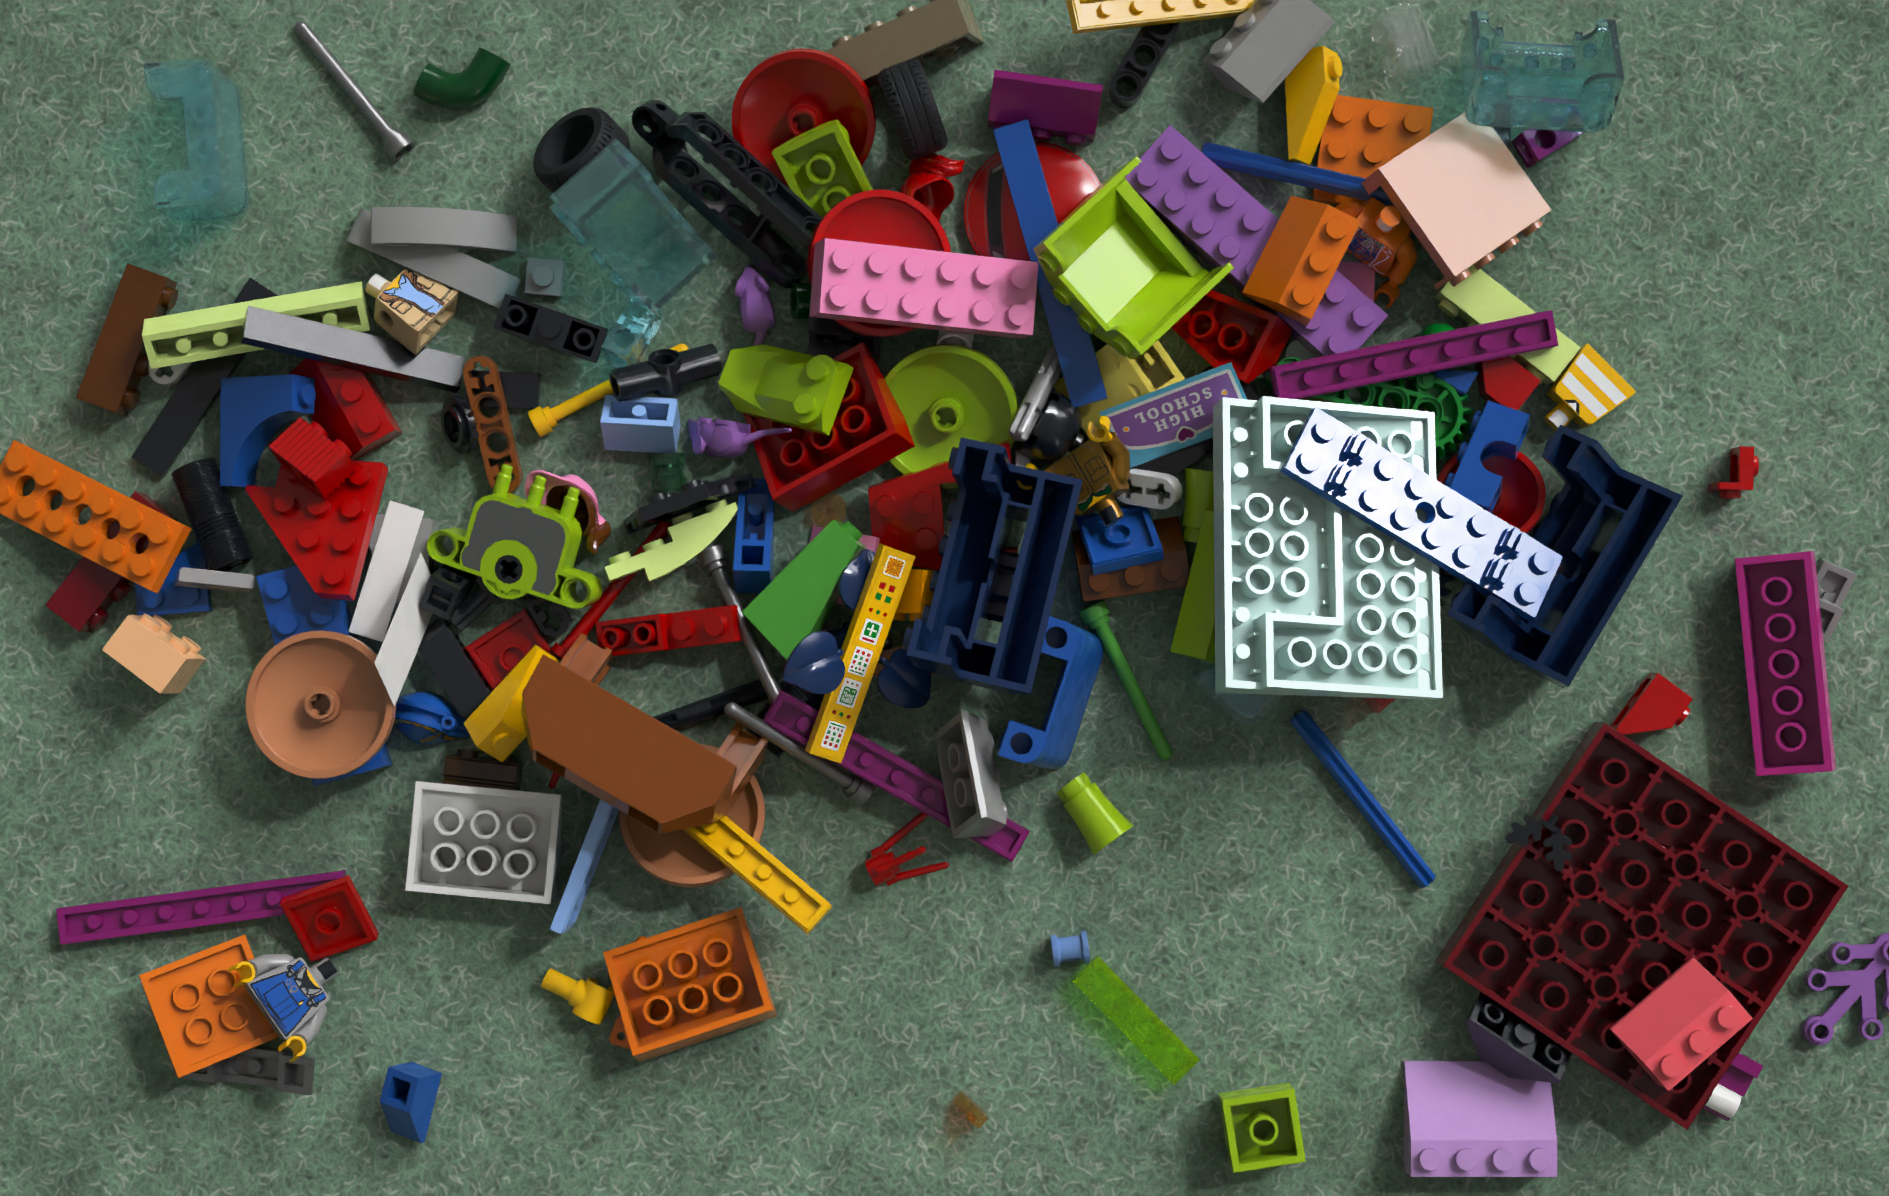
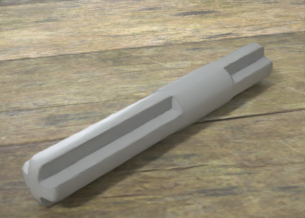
M1052 341L1009 427L1008 433L1016 441L1025 442L1028 440L1062 371L1054 341Z

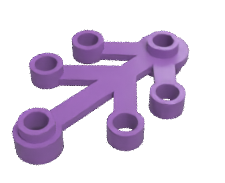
M1889 932L1880 934L1873 944L1849 945L1838 941L1830 945L1828 956L1835 963L1844 965L1851 962L1853 958L1871 959L1862 970L1823 971L1812 968L1805 973V985L1815 991H1823L1828 986L1848 985L1821 1016L1811 1015L1803 1021L1801 1033L1806 1041L1814 1045L1828 1043L1833 1037V1026L1859 997L1861 1020L1858 1023L1859 1034L1868 1040H1877L1882 1036L1884 1028L1882 1023L1877 1020L1875 979L1884 970L1886 993L1882 997V1005L1889 1011V956L1887 954ZM1843 946L1846 950V955L1844 958L1838 959L1836 957V950ZM1819 973L1822 981L1818 986H1814L1811 981L1812 977ZM1873 1022L1876 1027L1875 1032L1867 1035L1866 1026ZM1818 1025H1823L1825 1029L1821 1037H1816L1814 1034V1030Z

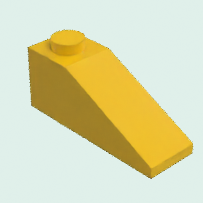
M1325 46L1312 48L1285 78L1288 157L1293 162L1311 165L1340 89L1339 77L1342 76L1343 72L1342 62L1338 53Z
M537 645L527 653L463 723L476 747L500 762H503L527 736L521 714L522 692L541 657L544 654L560 663V660Z

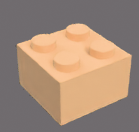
M145 613L143 615L128 614L102 649L159 694L181 693L206 660V658L198 653L201 647L186 636H183L181 639L170 632L173 626L156 614L153 617Z

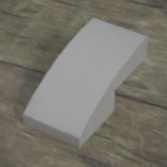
M1820 558L1816 572L1823 640L1828 642L1844 612L1841 606L1857 574Z

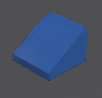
M1437 371L1434 377L1442 379L1452 387H1455L1458 395L1462 396L1467 393L1478 372Z

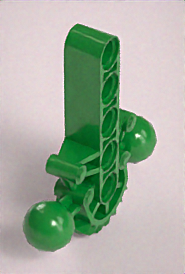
M1433 323L1421 330L1419 336L1454 330L1455 328L1446 323ZM1287 357L1273 366L1301 361L1302 359ZM1268 369V372L1266 374V382L1268 387L1273 392L1270 372ZM1437 371L1406 377L1409 379L1408 389H1405L1404 378L1355 387L1361 395L1359 404L1350 399L1348 395L1349 389L1298 399L1384 407L1383 398L1387 396L1394 402V408L1417 410L1418 406H1422L1428 412H1434L1436 460L1443 459L1445 452L1450 454L1456 451L1457 448L1454 442L1461 443L1466 438L1460 430L1469 429L1471 425L1463 419V416L1471 414L1472 410L1462 406V402L1468 400L1469 396L1467 394L1459 396L1455 387H1452L1442 379L1434 377Z

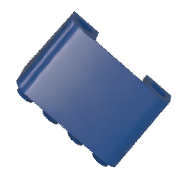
M1050 616L1041 653L1061 660L1063 664L1042 728L1038 729L1009 720L1007 728L1004 729L996 753L999 756L1020 763L1056 770L1063 767L1070 758L1103 658L1104 647L1097 635Z

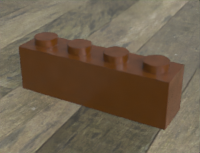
M127 263L77 393V399L127 416L128 411H132L136 407L140 397V391L137 390L142 376L146 377L149 373V360L142 339L144 319L165 316L167 309L171 310L174 307L178 298V290L175 289L177 282Z

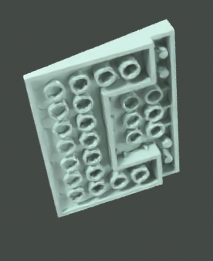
M1262 396L1258 401L1221 398L1213 405L1215 693L1442 699L1439 566L1280 472L1310 411L1317 407L1436 479L1434 412ZM1417 509L1416 517L1419 521L1425 522V512Z

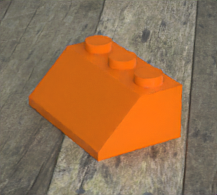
M1291 195L1241 294L1307 326L1361 221L1328 204Z

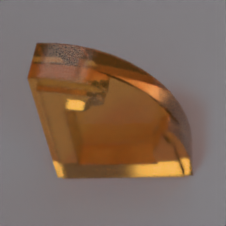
M962 1090L953 1098L955 1106L967 1114L966 1118L975 1127L981 1128L988 1120V1113Z

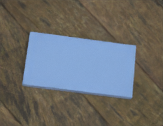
M601 799L549 929L560 934L565 933L575 925L619 812L617 808Z

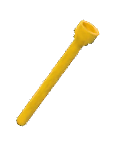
M682 343L670 348L677 352L689 350L687 345ZM608 379L552 408L549 406L544 408L538 406L527 413L541 438L553 432V427L558 425L557 421L604 398L605 395L612 394L613 390Z

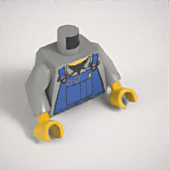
M283 953L262 954L249 961H242L229 967L228 973L236 970L241 976L240 982L234 984V987L237 988L243 985L280 1040L284 1041L279 1045L278 1051L281 1052L284 1048L289 1047L293 1051V1058L289 1062H295L305 1053L306 1047L318 1035L326 1017L327 1007L325 1003L330 998L322 986L338 975L334 965L325 957L309 968L302 957L294 959L291 955Z

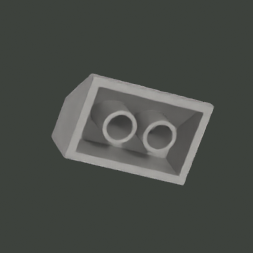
M1256 0L1247 11L1236 18L1234 26L1229 32L1212 45L1210 53L1204 58L1203 63L1228 91L1264 103L1335 21L1310 0Z
M961 711L934 734L953 838L994 835L1007 825L1006 820L1008 816L1007 807L1002 801L999 787L1001 783L1000 771L995 767L993 756L994 739L988 730L986 720L968 711Z

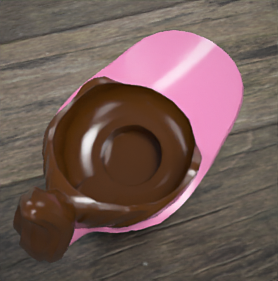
M534 470L529 473L525 482L526 497L528 498L535 476H543L546 478L541 504L561 510L568 489L575 487L580 490L579 502L574 517L580 523L582 537H586V549L590 554L596 555L598 547L610 536L611 526L600 516L597 496L591 486L574 474L560 477L543 470Z

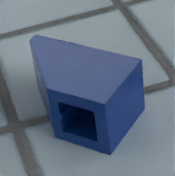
M415 1062L388 1067L380 1104L391 1132L419 1143L425 1142L442 1075L441 1072Z

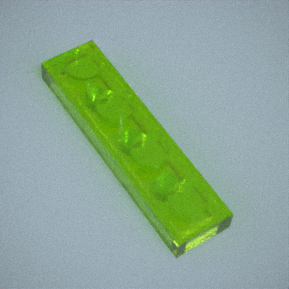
M1098 955L1072 979V982L1173 1085L1200 1060Z

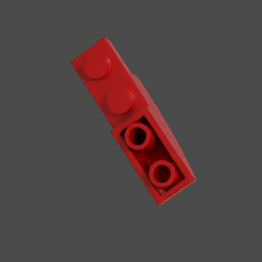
M737 605L595 622L598 646L602 649L607 647L612 650V656L741 641Z

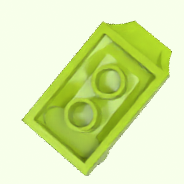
M838 119L823 123L791 138L772 151L789 188L821 218L833 206L856 193L873 190L850 144L848 131L840 124Z
M759 344L730 350L718 386L739 413L829 436L854 368L847 363L835 361L827 355L813 356Z

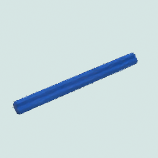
M1206 142L1201 151L1218 167L1364 201L1373 197L1386 206H1394L1382 187L1369 195L1361 184L1366 178Z
M1302 710L1294 715L1290 720L1292 726L1414 882L1421 888L1432 883L1435 879V874L1309 713Z

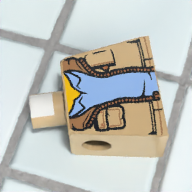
M410 269L403 270L392 282L375 274L371 277L365 289L366 293L376 298L374 311L376 323L415 355L454 317L457 311L458 290Z

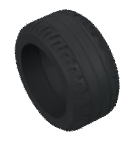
M909 59L906 62L904 61L882 69L877 78L905 157L910 160H916L919 157L922 158L928 154L943 150L948 143V139L921 62L916 59Z
M595 107L578 109L558 120L543 136L534 155V172L537 178L559 200L565 203L585 202L600 195L619 177L629 157L630 142L621 127L602 109Z

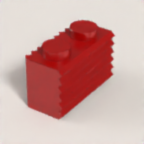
M298 417L268 448L278 463L322 497L329 498L330 493H334L335 488H339L340 483H344L346 478H350L351 473H355L356 467L349 458L352 452L341 440L336 439L332 442L328 438V433L317 422L313 421L308 424L301 417Z

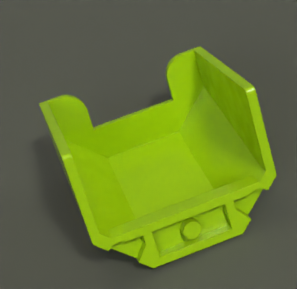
M1138 156L1116 169L1034 248L1045 276L1054 288L1052 292L1056 299L1064 306L1069 305L1078 315L1077 321L1086 332L1094 333L1096 337L1129 359H1134L1146 352L1234 268L1230 262L1212 271L1202 268L1127 182L1125 177L1142 162Z

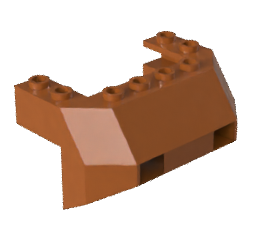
M582 633L560 663L543 654L522 692L521 714L532 760L660 834L712 824L726 816L764 760L768 740L763 737L759 739L750 734L739 723L735 724L717 753H714L599 687L610 671L611 667L606 664L612 657V650L607 647L602 649L588 641L587 636Z

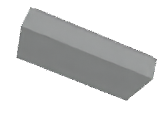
M181 567L175 573L174 586L249 593L254 586V576L252 574Z

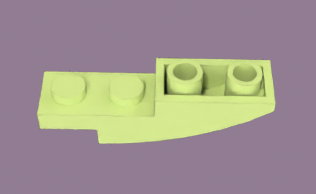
M724 499L706 506L707 513L695 518L692 512L671 519L673 526L667 528L671 542L665 544L663 538L643 545L645 552L631 557L629 551L609 558L611 565L604 567L609 583L642 570L648 583L684 566L707 548L724 530L738 510L736 502L727 505Z

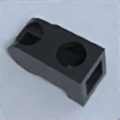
M446 564L430 576L419 607L449 621L454 616L456 608L469 596L477 575Z

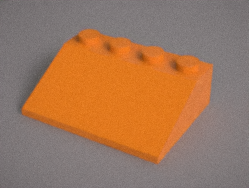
M742 907L603 952L632 1056L639 1062L777 1017L768 983Z

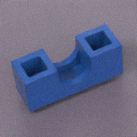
M1488 400L1484 411L1476 412L1470 427V431L1474 432L1469 443L1465 441L1462 443L1456 462L1460 463L1456 474L1449 473L1445 485L1492 513L1502 492L1503 476L1489 472L1483 467L1482 463L1493 456H1503L1512 460L1516 459L1528 432L1530 414Z

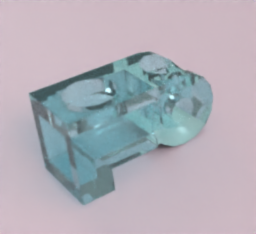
M637 300L630 301L601 346L607 364L621 368L642 362L641 357L650 344V339L655 336L660 327L662 311Z

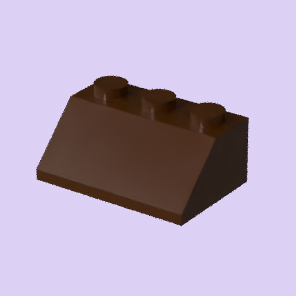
M1178 516L1152 520L1163 548V560L1094 576L1079 531H1072L1081 602L1186 588L1190 573Z

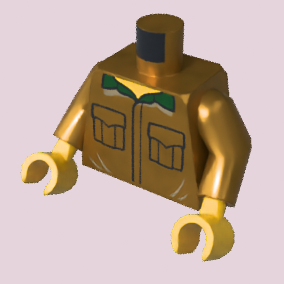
M1101 416L1099 423L1103 429L1095 428L1093 423L1089 421L1087 435L1090 440L1044 471L1082 479L1075 514L1087 516L1097 511L1107 527L1125 516L1115 498L1129 490L1127 480L1130 477V452L1116 433L1109 432L1111 426L1110 419L1107 416ZM1026 464L1027 468L1038 470L1034 464ZM1017 480L1020 488L1025 490L1033 489L1032 486H1025L1021 481Z

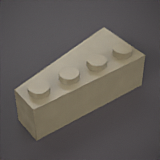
M929 0V4L918 9L916 6H911L899 11L896 14L897 18L887 23L877 21L864 28L865 33L854 38L851 35L841 37L833 41V47L824 52L847 63L861 77L868 88L879 84L877 77L884 68L906 62L909 59L920 61L923 67L926 63L925 58L929 56L932 59L941 57L944 59L957 54L956 50L960 44L971 41L973 47L985 42L971 6L967 1Z

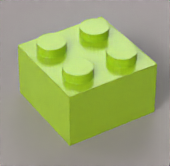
M1289 1082L1218 1093L1228 1162L1233 1173L1306 1162L1295 1089Z

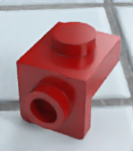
M1739 446L1730 449V482L1708 484V491L1719 492V498L1739 499L1741 498V492L1753 490L1754 477L1757 476L1759 470V460L1754 455V447Z

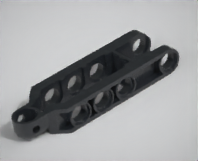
M649 100L637 107L632 114V124L639 136L653 147L652 161L655 173L777 284L785 288H792L793 283H801L808 273L806 261L774 232L770 226L773 223L788 238L791 236L801 246L809 250L812 236L806 230L814 233L822 218L706 112H684L678 115L661 100ZM643 126L648 127L651 132L645 131ZM698 132L705 134L707 137L711 139V141H708L701 137ZM686 142L703 156L702 160L707 164L711 163L730 180L729 184L734 189L737 187L757 205L756 209L761 212L759 217L688 154ZM725 157L731 158L739 166L732 164ZM675 168L686 172L689 177L680 175ZM752 181L762 185L765 190H762L755 186ZM702 192L713 196L715 201H710L707 198H705ZM729 216L739 220L742 226L733 223ZM782 264L792 268L795 274L787 272L782 267Z

